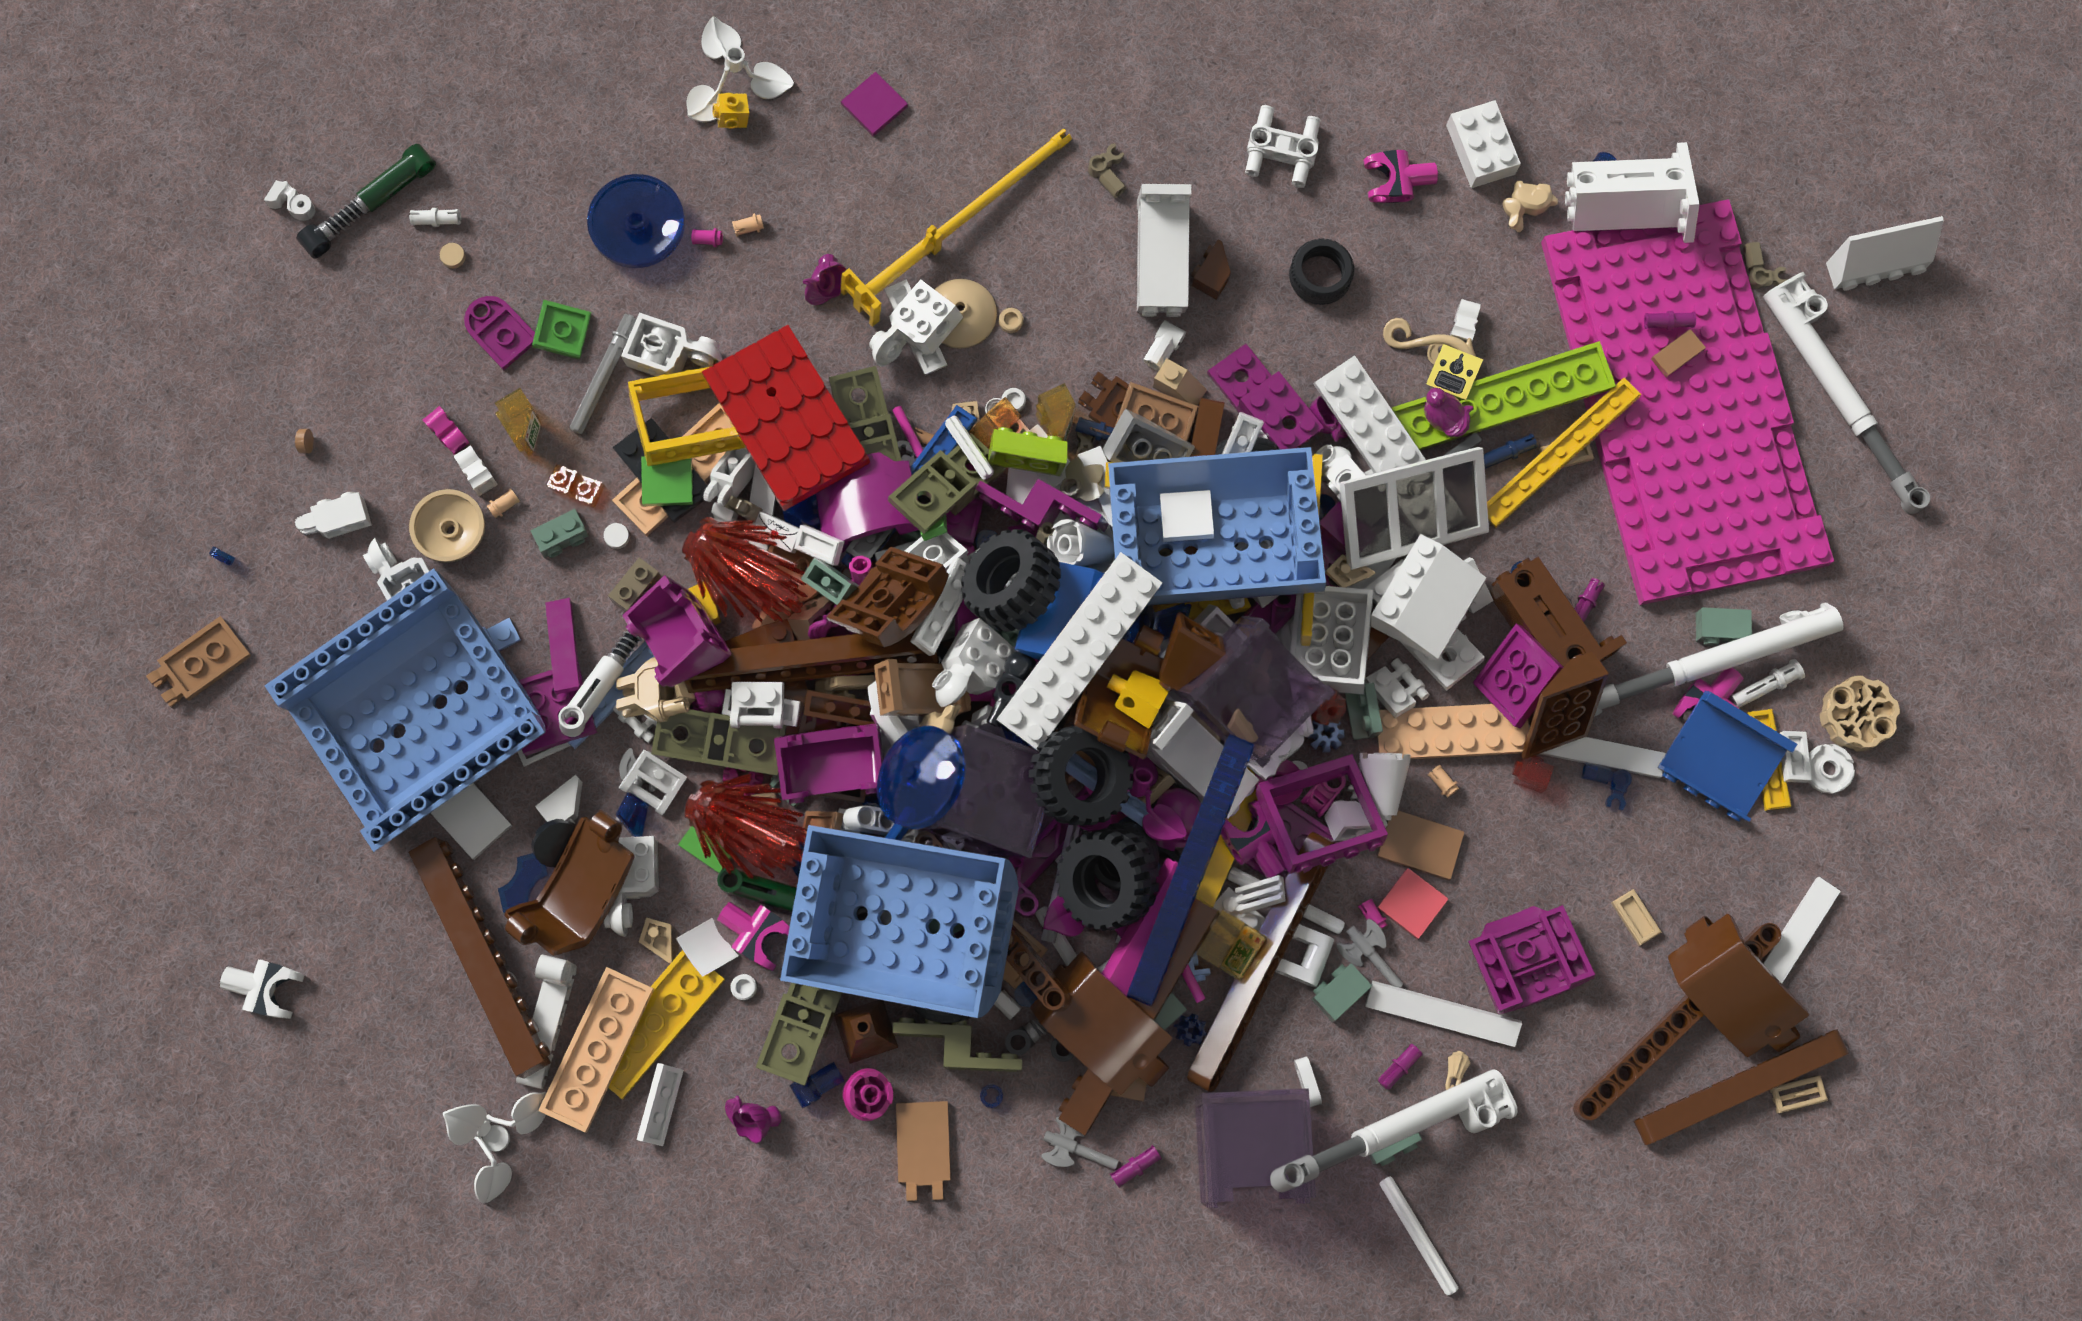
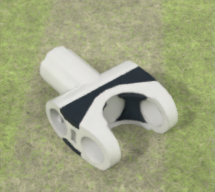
M258 959L254 973L229 966L226 967L221 976L220 988L246 995L242 1010L269 1017L291 1019L293 1012L281 1009L273 993L276 987L290 979L303 982L305 975L287 967Z

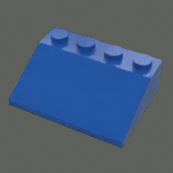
M1059 562L1061 579H1058L1060 582L1059 591H1056L1054 594L1056 598L1053 603L1048 605L1046 613L1037 617L1038 620L1033 624L1028 623L1026 628L1019 630L1015 651L1040 661L1105 573L1092 568Z

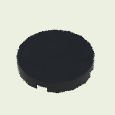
M554 819L538 828L535 832L534 840L532 839L531 847L532 853L540 864L556 868L576 828L573 822Z

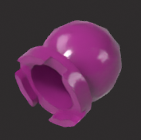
M1173 788L1166 790L1157 799L1154 807L1158 804H1163L1172 808L1185 826L1186 837L1175 841L1156 840V845L1170 851H1174L1175 847L1185 848V852L1193 851L1197 840L1193 832L1198 829L1203 819V806L1198 796L1188 789Z

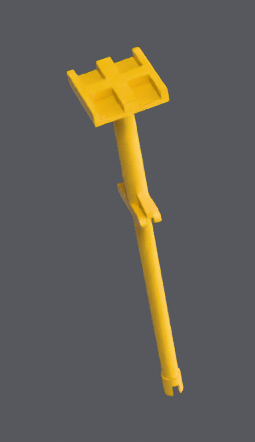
M1062 129L1048 143L939 229L931 225L927 229L926 237L866 285L848 268L842 273L841 293L843 296L849 293L854 299L853 307L859 313L864 310L870 316L869 324L872 327L880 321L882 303L875 295L923 257L930 253L936 255L941 250L944 239L1050 155L1072 140L1071 135L1068 134L1064 137L1066 130Z

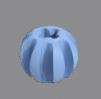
M1321 716L1322 722L1317 718L1312 721L1314 732L1307 738H1313L1315 741L1310 745L1315 750L1318 746H1322V752H1330V746L1337 750L1342 745L1338 738H1344V730L1337 728L1341 723L1337 719L1331 722L1329 716ZM1323 730L1331 733L1329 738L1326 735H1321Z

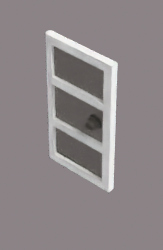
M1476 447L1339 482L1346 559L1351 570L1408 555L1420 534L1445 545L1489 532L1483 448Z

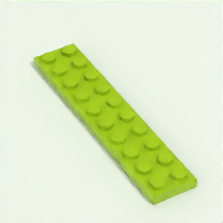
M1598 341L1474 381L1466 400L1455 396L1463 406L1471 405L1474 407V410L1469 413V430L1459 437H1450L1444 432L1435 429L1427 421L1424 414L1426 397L1392 407L1391 409L1418 449L1424 450L1609 391L1616 387L1601 343Z

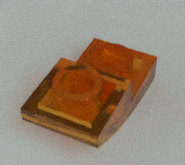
M1004 397L981 418L970 431V434H973L989 449L993 430H998L1000 427L1010 428L1022 416L1008 399Z
M557 464L546 485L562 495L594 508L605 487L602 482L582 476L577 471Z

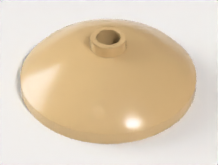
M954 279L939 285L935 289V291L956 305V307L958 305L965 307L964 310L960 311L963 316L962 320L942 344L952 348H969L981 343L990 335L996 323L997 310L995 301L986 288L971 280Z
M439 490L427 495L416 505L410 518L409 531L415 547L424 556L437 562H455L467 557L478 547L484 535L485 519L481 508L469 495L458 490ZM449 527H455V531L452 534L447 533Z

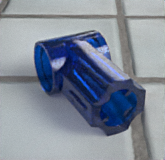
M835 1062L814 1074L809 1075L805 1086L794 1082L790 1085V1088L801 1108H805L811 1102L822 1098V1095L845 1082Z

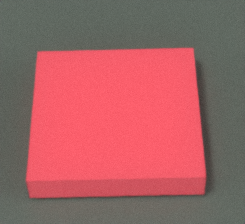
M1407 868L1377 909L1418 940L1447 902L1448 898Z

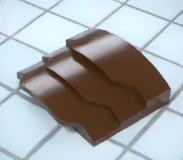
M890 547L875 563L876 567L869 571L857 589L845 600L842 599L826 617L828 621L844 626L847 630L860 634L867 641L882 647L890 646L902 640L924 621L939 600L949 577L943 564Z
M807 690L804 703L800 705L797 727L786 725L785 735L875 724L870 716L872 709L870 701ZM854 789L816 795L864 803L866 791L865 789Z

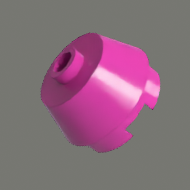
M866 1068L855 1072L844 1085L842 1097L847 1110L853 1117L862 1121H872L881 1117L892 1103L893 1088L881 1072Z

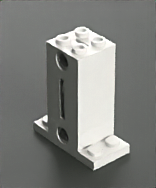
M1687 142L1677 143L1676 153H1672L1671 158L1572 162V171L1567 173V187H1570V189L1565 192V205L1570 206L1567 209V219L1572 221L1573 231L1678 227V233H1682L1684 243L1694 242L1699 200Z
M1191 184L1141 185L1137 199V312H1142V316L1154 317L1157 316L1158 312H1165L1167 317H1180L1181 313H1185L1188 308L1189 199L1191 196Z
M1165 699L1154 719L1147 757L1161 770L1171 775L1180 788L1188 789L1197 795L1206 812L1229 819V817L1237 813L1240 808L1239 805L1245 797L1253 793L1259 779L1191 716L1194 710L1188 704Z

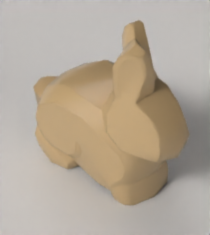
M1517 181L1514 184L1512 198H1507L1503 201L1504 211L1510 217L1509 228L1521 232L1523 230V214L1532 216L1542 214L1550 206L1557 205L1558 199L1552 194L1550 185H1533Z
M949 704L945 707L942 714L932 712L925 715L917 731V734L922 738V745L925 749L939 754L953 731L954 720L961 709V705Z

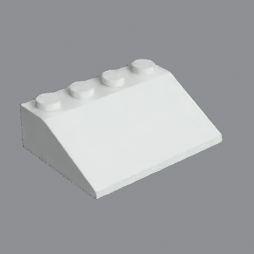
M1943 217L1848 237L1826 263L1834 289L1843 288L1846 291L1857 287L1861 283L1873 285L1884 278L1896 280L1903 277V274L1911 273L1912 275L1924 273L1926 268L1934 261L1944 222Z
M1420 534L1371 614V627L1438 661L1487 577L1442 544Z
M1326 586L1325 592L1314 593L1310 646H1301L1300 644L1303 594H1297L1288 680L1336 692L1364 694L1373 590Z

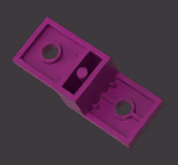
M1247 344L1241 346L1207 371V374L1238 413L1242 412L1264 421L1261 430L1280 450L1299 448L1323 431V425L1279 371L1271 375ZM1238 371H1243L1248 375V380L1238 382L1234 375ZM1284 419H1292L1296 427L1290 430L1286 429L1282 421Z
M1037 479L1023 504L981 480L975 488L981 494L979 498L986 505L995 510L1001 507L1000 510L1007 517L1016 522L1021 519V522L1026 525L1025 527L1035 533H1038L1039 527L1045 522H1050L1053 525L1061 511L1062 514L1074 521L1078 517L1083 525L1096 531L1099 529L1105 532L1109 526V523L1101 514L1040 479Z

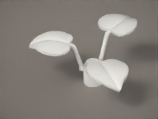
M713 16L704 28L701 45L704 53L709 58L719 59L722 56L725 58L724 73L715 92L707 85L696 86L689 92L686 101L688 117L698 122L717 120V118H713L712 106L713 103H717L718 94H720L729 72H739L744 68L748 76L753 78L751 81L752 91L763 99L779 97L789 90L794 82L783 69L769 62L757 63L754 67V73H752L748 67V62L744 61L745 53L740 48L741 39L739 34L732 27Z
M534 1092L521 1097L512 1109L511 1116L513 1121H506L494 1118L489 1114L487 1115L486 1110L477 1104L459 1106L443 1112L450 1141L455 1145H464L473 1139L477 1140L491 1162V1166L482 1167L475 1178V1194L481 1203H488L499 1196L508 1186L512 1177L510 1166L504 1162L497 1164L496 1159L481 1137L489 1133L491 1122L509 1127L516 1126V1130L520 1134H527L535 1130L542 1123L546 1115L538 1110L547 1092Z

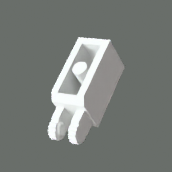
M746 447L727 451L714 466L710 475L711 482L704 492L703 498L705 501L711 502L715 496H718V505L725 506L731 495L737 498L754 476L755 462Z
M346 492L340 498L334 500H321L317 502V505L310 507L311 513L304 514L302 517L300 516L295 519V526L301 533L310 535L319 532L328 539L372 525L365 500L359 492Z

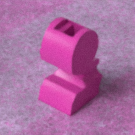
M440 406L423 419L426 426L432 432H435L437 438L453 455H456L458 451L469 444L466 437L454 422L449 420L447 414Z

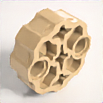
M1854 676L1834 686L1825 694L1820 721L1822 727L1829 733L1831 741L1836 745L1854 749L1856 752L1867 751L1891 738L1897 729L1896 719L1900 714L1898 701L1891 696L1889 687L1879 680L1872 681L1864 676ZM1835 694L1842 697V704L1835 700ZM1864 707V708L1861 710V714H1860L1861 718H1859L1858 720H1856V718L1858 717V714H1859L1858 709ZM1847 716L1846 720L1837 722L1838 719H1845ZM1876 724H1880L1883 727L1884 734L1877 731ZM1844 729H1846V730L1848 731L1847 734H1846L1848 737H1845V736H1844V734H1845V730H1844Z

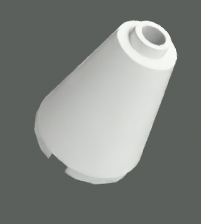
M1068 519L1057 522L1053 526L1055 529L1052 534L1053 536L1049 535L1047 539V547L1055 553L1059 562L1084 567L1110 561L1115 555L1113 538L1074 520Z
M1360 753L1359 759L1363 778L1381 820H1391L1392 815H1397L1411 754H1404L1402 759V753L1368 754V757L1367 753Z

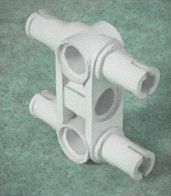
M1262 105L1257 124L1252 127L1247 146L1249 157L1245 174L1257 177L1263 158L1295 165L1291 184L1298 188H1304L1309 169L1315 163L1319 146L1317 135L1321 120L1315 116H1308L1303 135L1271 128L1274 108ZM1255 139H1263L1265 143L1259 144ZM1307 149L1311 154H1303L1301 150Z

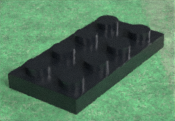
M652 418L645 422L650 443L669 439ZM637 428L613 446V449L642 484L641 457L645 455ZM693 467V505L660 506L673 523L704 501V492L708 485Z

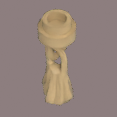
M1462 1051L1453 1052L1448 1057L1446 1090L1454 1087V1085L1450 1086L1452 1078L1457 1079L1455 1086L1461 1084L1463 1075L1470 1065L1469 1057Z

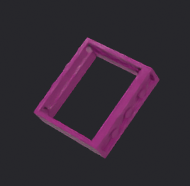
M1353 754L1258 783L1255 792L1289 874L1302 871L1306 873L1312 867L1320 864L1328 866L1333 864L1336 859L1342 857L1350 859L1367 849L1375 851L1377 847L1383 846L1388 836ZM1348 775L1373 832L1297 856L1273 798Z

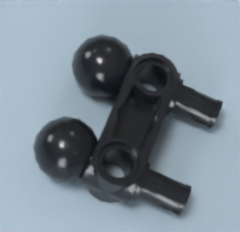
M1017 651L1006 659L1004 665L1005 673L998 680L993 694L994 701L996 702L986 721L988 724L997 728L1001 727L1002 723L996 719L1037 664L1034 658ZM1010 684L1016 686L1017 689L1013 695L1007 696L1003 694L1005 686ZM1073 705L1068 710L1066 715L1063 717V719L1060 721V723L1057 725L1053 732H1055L1056 729L1059 730V728H1063L1064 724L1069 719L1070 711Z

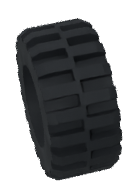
M1018 529L1002 531L1001 535L995 534L990 537L988 542H983L979 546L980 549L972 554L970 563L966 564L964 569L965 576H962L961 585L963 588H961L964 604L973 614L995 630L1010 632L1015 631V629L1021 630L1026 628L1028 623L1033 624L1038 620V616L1046 613L1048 605L1053 603L1056 598L1055 592L1059 591L1060 582L1058 579H1061V569L1059 568L1060 563L1055 553L1031 533ZM1015 573H1017V575H1016L1015 579L1012 581V583H1011L1008 587L1005 588V585L1007 584V582L1009 581V579H1010Z
M1077 726L1065 727L1047 736V741L1041 742L1037 747L1039 754L1032 756L1031 763L1034 764V769L1029 770V778L1033 777L1034 783L1030 785L1031 792L1037 793L1038 797L1035 798L1038 806L1046 807L1044 813L1049 817H1055V821L1076 826L1097 825L1098 822L1110 820L1111 815H1117L1122 810L1120 804L1127 803L1130 797L1126 794L1127 790L1132 789L1133 781H1130V774L1134 773L1133 766H1129L1127 761L1131 759L1128 751L1121 753L1099 742L1097 736ZM1077 751L1086 753L1093 760L1097 770L1095 789L1085 800H1079L1074 797L1068 789L1065 780L1067 763Z
M1119 828L1101 829L1075 838L1070 842V846L1066 847L1062 852L1064 859L1059 860L1057 869L1060 870L1059 874L1056 875V883L1060 885V889L1057 891L1059 897L1064 899L1065 903H1063L1066 911L1070 910L1072 912L1071 917L1075 921H1083L1082 925L1084 927L1094 928L1096 931H1111L1139 921V918L1144 917L1149 912V907L1154 905L1156 896L1153 894L1158 892L1159 883L1156 882L1159 872L1158 868H1154L1153 862H1155L1153 854H1148L1146 851L1149 849L1144 842H1138V836L1133 833L1127 834L1126 830ZM1100 856L1110 860L1120 876L1121 889L1115 902L1106 899L1098 890L1095 882L1094 869Z

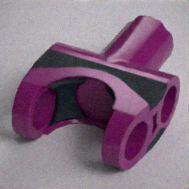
M1253 800L1248 803L1253 821L1251 831L1243 832L1237 829L1236 826H1233L1227 819L1220 821L1218 828L1226 847L1240 865L1254 858L1266 878H1271L1287 868L1273 847L1276 842L1261 806L1257 800Z

